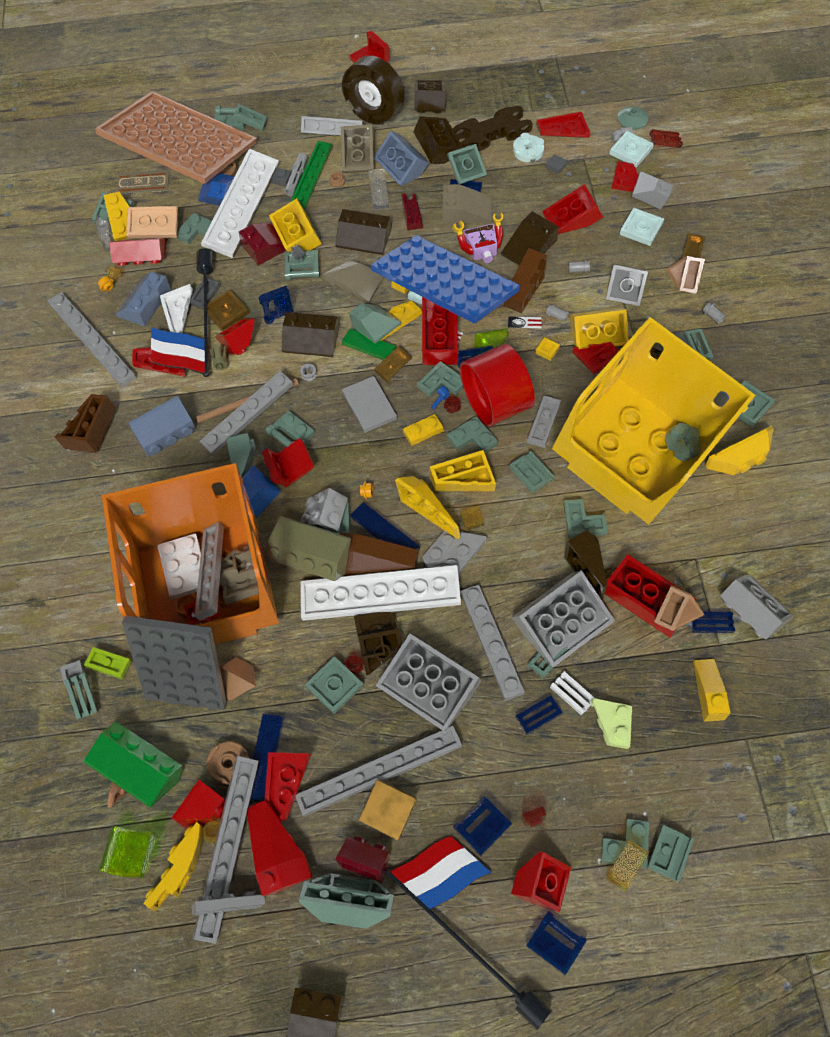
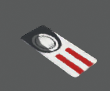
M508 317V327L541 328V317Z

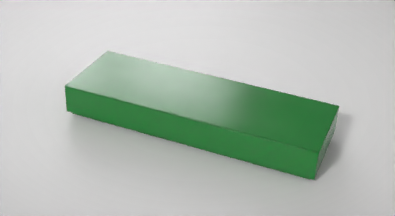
M349 329L342 340V345L384 360L396 349L395 345L382 340L375 344L363 334L353 329Z

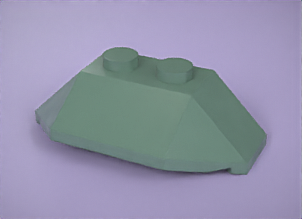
M333 873L304 881L299 897V903L321 922L365 929L390 917L394 894L388 892L376 880Z

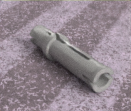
M303 153L298 154L296 162L292 165V172L284 190V193L288 196H293L299 178L304 172L307 156Z

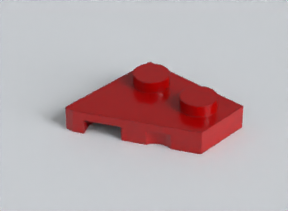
M617 162L611 189L633 192L639 176L633 163Z
M611 342L599 345L592 344L588 348L582 349L574 347L572 353L593 375L604 369L619 352Z

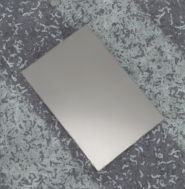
M374 376L342 389V394L364 433L397 419V415Z

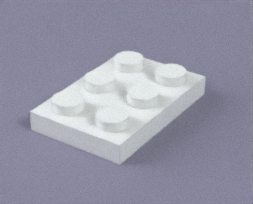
M192 534L157 545L171 600L197 592L201 549L197 535Z

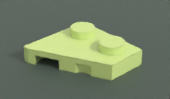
M593 698L591 706L595 708L598 715L597 721L603 730L606 744L624 749L630 748L632 706Z

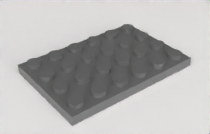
M131 616L124 617L122 621L145 699L165 701L170 704H185L190 707H205L211 710H225L227 701L212 629L210 627Z

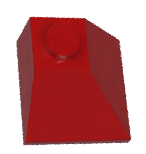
M243 318L215 337L223 347L227 345V351L231 355H241L246 351L245 348L250 345L254 319Z
M198 780L171 818L184 829L189 828L191 825L194 826L196 822L200 825L214 823L218 818L222 817L226 800L202 781Z
M539 851L517 871L511 894L525 902L560 913L571 867Z

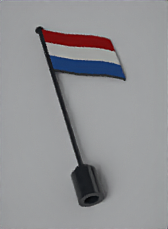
M201 248L196 252V269L198 273L203 275L204 339L151 327V362L164 367L194 371L203 374L207 378L210 375L208 372L207 275L213 272V252L210 249Z
M451 836L434 843L412 861L394 870L386 869L384 873L386 877L389 876L517 997L514 1001L517 1004L515 1010L538 1030L552 1010L531 990L527 993L524 990L519 993L431 910L452 899L472 882L491 874V872Z

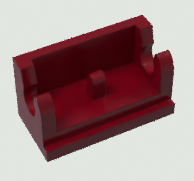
M406 193L401 194L407 231L423 229L416 195L413 193L412 199L408 200Z

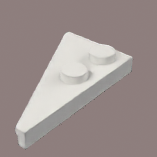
M190 284L160 295L170 332H183L193 291Z

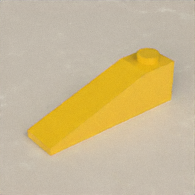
M414 476L401 477L395 480L402 503L457 540L460 539L459 527L424 480H419Z

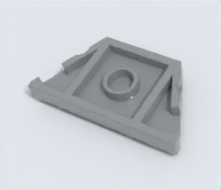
M444 531L422 556V561L426 568L457 565L459 575L486 543L487 537L460 532V539L457 540Z

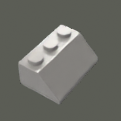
M749 574L735 579L720 595L724 604L734 609L739 614V618L743 622L749 623L754 628V632L761 638L768 639L793 617L782 604Z

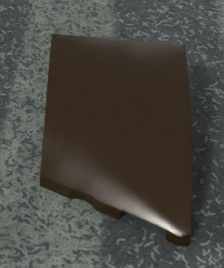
M376 612L354 617L366 675L371 674L389 660L402 646L394 612Z

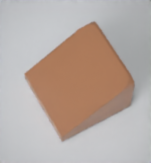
M113 782L111 783L107 807L109 808L125 795V790Z

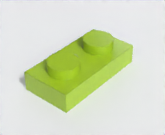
M93 647L84 666L123 680L131 660Z

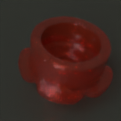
M450 396L444 403V409L448 413L458 412L461 409V402L457 397Z
M356 655L349 656L344 662V666L354 675L363 670V660Z

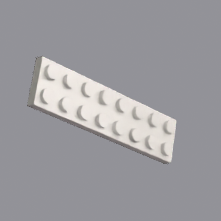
M251 149L248 150L201 242V246L233 258L241 242L238 231L248 227L278 166L279 160Z
M457 565L340 577L336 581L326 578L300 581L301 618L303 621L364 615L376 612H395L461 605Z

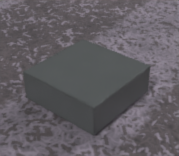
M554 154L546 163L545 168L559 174L567 166L568 161Z

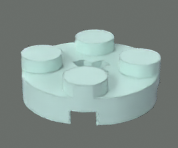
M522 133L521 137H518L513 143L515 157L523 162H530L533 159L535 161L539 160L544 154V140L529 133Z

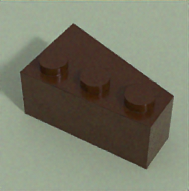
M528 248L511 280L520 285V291L505 301L503 306L522 314L545 278L547 255Z

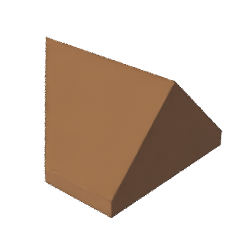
M686 256L666 269L679 291L697 293L705 259Z
M671 585L654 622L674 631L703 616L704 613L691 594Z
M237 657L223 665L220 669L225 697L231 702L234 698L256 686L254 667Z

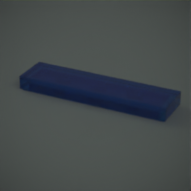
M364 502L350 515L355 522L378 540L420 550V546Z
M262 715L253 760H257L258 765L250 800H265L268 752L277 753L284 717Z

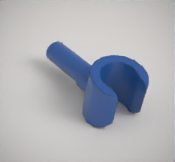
M441 386L438 389L437 393L440 396L431 406L433 410L442 400L449 398V390L445 386Z

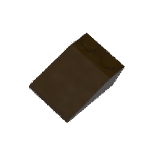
M414 79V110L420 113H425L426 110L433 111L434 113L445 111V81Z
M532 211L520 223L502 250L501 255L520 265L528 248L545 254L557 241L559 226Z
M587 529L568 540L564 558L575 572L582 570L600 599L603 600L607 581L600 545L597 537Z
M295 987L286 1037H337L344 998Z

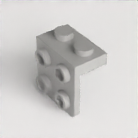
M330 488L309 497L306 501V510L300 522L314 527L319 525L336 533L339 530L348 498Z

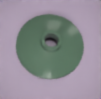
M635 106L623 108L617 116V120L622 127H632V130L643 128L647 125L649 119L645 110Z

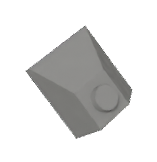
M641 171L632 197L661 210L670 196L673 185Z
M614 265L606 299L640 306L648 270Z

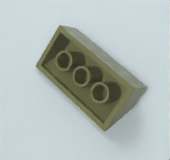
M281 516L267 541L265 559L336 581L345 575L351 538Z

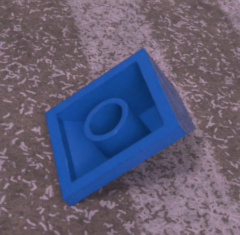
M218 173L202 185L198 201L220 206L235 176Z
M253 465L242 478L252 509L257 518L281 490Z

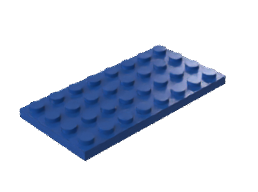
M417 235L371 264V271L474 324L520 291L519 284Z

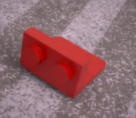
M370 30L367 32V46L350 54V60L355 63L361 57L376 56L389 62L390 48L386 42Z
M300 438L278 454L268 448L261 452L264 457L263 462L269 469L271 480L286 488L314 468V463L306 445Z

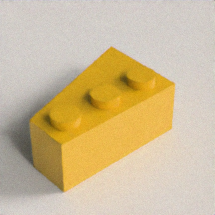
M484 450L429 467V476L435 491L494 492L496 482Z

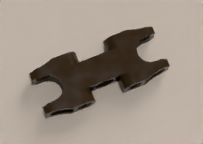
M513 106L500 109L494 114V118L481 122L476 118L465 120L456 125L453 131L456 134L458 130H464L456 134L458 139H464L461 142L463 148L468 144H476L478 151H482L489 147L491 141L506 137L508 141H513L521 137L522 133H529L532 130L533 123L529 119L520 120L523 117L524 109L521 106ZM528 125L526 129L521 130L522 127Z

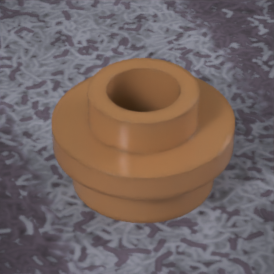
M333 172L329 177V183L331 186L340 187L345 183V178L342 173Z

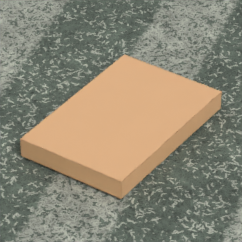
M177 206L128 207L126 235L128 239L177 238Z

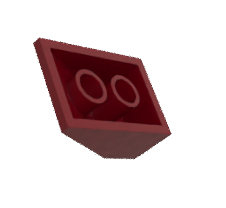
M272 222L252 224L238 231L241 245L258 266L286 251Z

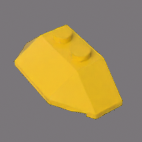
M769 426L709 456L705 467L710 470L735 475L739 472L744 473L755 464H762L767 459L766 456L770 450L774 428Z

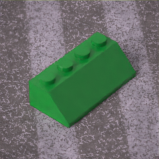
M114 722L99 735L84 758L85 764L149 808L179 783L182 769L180 763L118 722Z

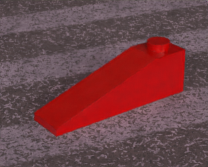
M267 800L247 809V819L255 873L262 896L275 895L313 878L306 855L302 849L300 850L293 841L294 838L285 830L280 818Z

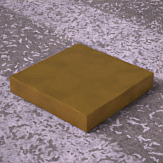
M228 290L207 304L208 317L221 331H224L250 314L249 309L231 290Z
M378 779L359 821L399 840L417 798Z

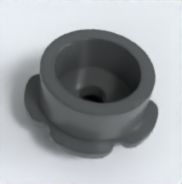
M297 244L291 247V255L296 260L299 258L303 260V257L306 255Z

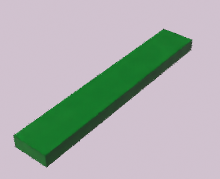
M317 141L290 200L292 202L297 199L304 210L309 203L332 151V143Z

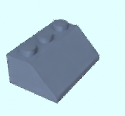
M393 131L389 132L374 156V159L400 186L420 177L429 164L402 135Z
M151 271L141 277L115 315L145 327L162 303L160 295L171 290L166 276Z
M178 396L129 422L138 443L148 457L159 453L162 449L175 444L178 440L196 431L190 416Z

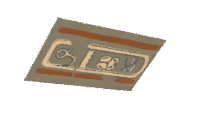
M169 170L119 173L117 192L127 194L167 191Z

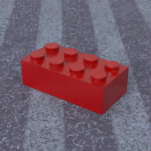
M422 297L423 365H437L440 361L445 365H458L457 315Z
M627 554L607 580L605 595L669 638L677 630L672 631L654 621L671 585L678 589L680 588Z

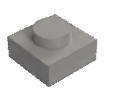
M80 660L60 667L63 682L65 679L85 673Z

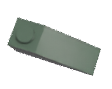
M248 433L226 438L231 464L236 463L242 477L251 468L254 460L253 450H256L254 439L250 440Z

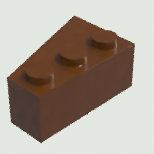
M91 394L77 410L78 414L72 421L68 420L66 423L67 427L61 434L57 433L55 439L64 449L96 453L116 407L106 395Z

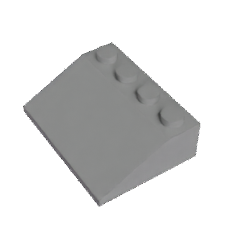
M582 570L571 573L511 617L522 634L542 654L541 656L548 664H551L552 668L615 621ZM553 636L560 641L559 644L555 641L552 642ZM548 643L549 646L547 649H545L544 646ZM566 646L569 648L563 655L553 661L561 650Z
M409 634L376 686L446 732L471 699L481 683V679L417 637Z

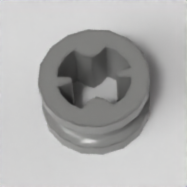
M305 364L300 369L301 377L306 381H311L317 376L316 368L312 364ZM310 370L312 371V374L308 373V374L306 375V373H305L306 371H307V372H309Z

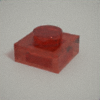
M540 807L523 813L521 819L524 827L530 825L532 828L543 824L542 820H545L546 812L544 807Z

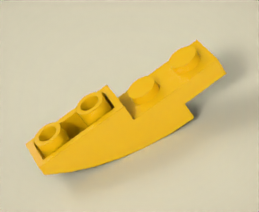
M196 822L194 826L191 825L185 831L183 840L179 844L174 845L170 850V856L167 860L173 866L164 871L160 883L156 887L151 888L147 893L143 904L149 909L156 912L169 894L178 898L187 885L197 865L204 839V828Z

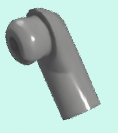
M632 127L619 128L612 134L613 141L617 142L626 131L632 133Z

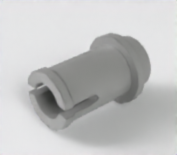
M586 259L581 262H569V273H587V271H590V261H586Z
M708 303L703 309L704 315L710 316L717 324H720L726 317L725 314L715 307L714 303Z
M550 304L546 314L548 317L552 316L565 322L569 312L556 307L555 304Z

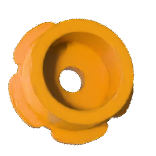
M109 276L101 278L98 282L100 290L106 292L112 290L114 280L110 279Z
M364 481L363 485H360V495L364 496L365 500L373 498V484Z

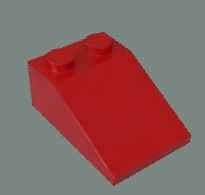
M585 184L542 211L548 221L559 226L558 234L589 227L603 218Z

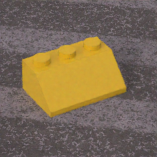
M297 199L269 215L286 251L291 252V247H294L296 244L303 251H310L322 244L305 210Z
M618 307L570 314L573 341L575 347L579 349L588 348L592 344L599 345L606 342H611L614 346H622L629 341L627 309Z

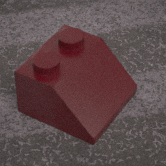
M354 836L353 839L347 837L335 860L341 868L382 882L390 859V853L382 845L375 844L373 847L366 844L365 839Z

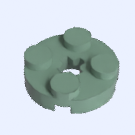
M678 423L667 432V447L669 450L674 451L676 454L674 456L677 459L689 461L700 455L701 444L697 428L690 427L685 423Z

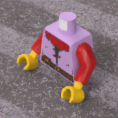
M502 212L500 213L501 219L499 220L495 218V213L492 219L496 226L489 224L463 230L462 233L464 223L462 221L459 222L460 229L454 223L452 229L458 234L457 239L461 250L471 255L474 260L483 259L485 263L492 262L493 256L497 254V249L500 248L503 241Z

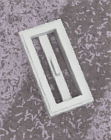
M565 671L550 686L555 693L581 716L591 706V700L594 697ZM563 680H565L567 683H569L575 690H577V691H578L584 698H586L589 702H587L585 699H583L577 692H575V691H574L568 684H566ZM560 684L566 691L569 692V694H571L575 699H577L584 707L581 708L574 700H572L565 692H563V691L558 687V685Z

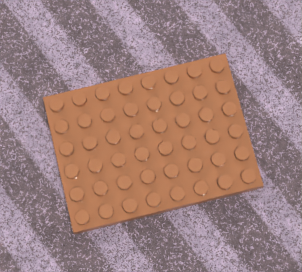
M153 91L95 128L96 134L104 139H108L117 145L123 146L130 151L136 152L203 184L207 183L255 145L257 138Z

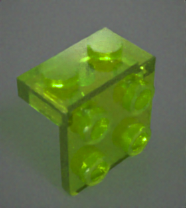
M112 826L99 872L121 878H143L149 868V857L155 846V832H135L118 826Z

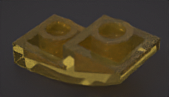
M628 840L606 879L626 892L649 852L633 841Z

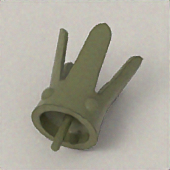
M215 344V354L213 355L211 349L209 351L213 358L214 368L222 371V369L228 366L226 361L227 345L224 346L221 357L219 347Z

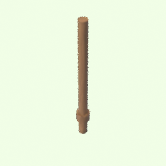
M297 378L291 380L293 383L292 387L299 385ZM252 395L198 415L196 419L200 423L237 409Z

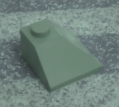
M476 144L447 154L458 184L487 175Z
M361 303L349 312L353 328L375 344L401 325L398 319L377 305Z

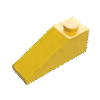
M694 660L693 665L703 721L725 720L730 714L727 692L715 660Z

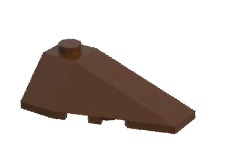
M339 533L351 538L346 572L342 577L415 569L419 553L416 549L359 534Z

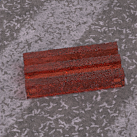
M652 129L649 133L654 145L681 148L683 145L678 132Z

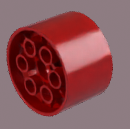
M502 344L460 364V377L465 394L473 411L484 425L492 427L534 406L535 395L530 375L522 359L510 345Z

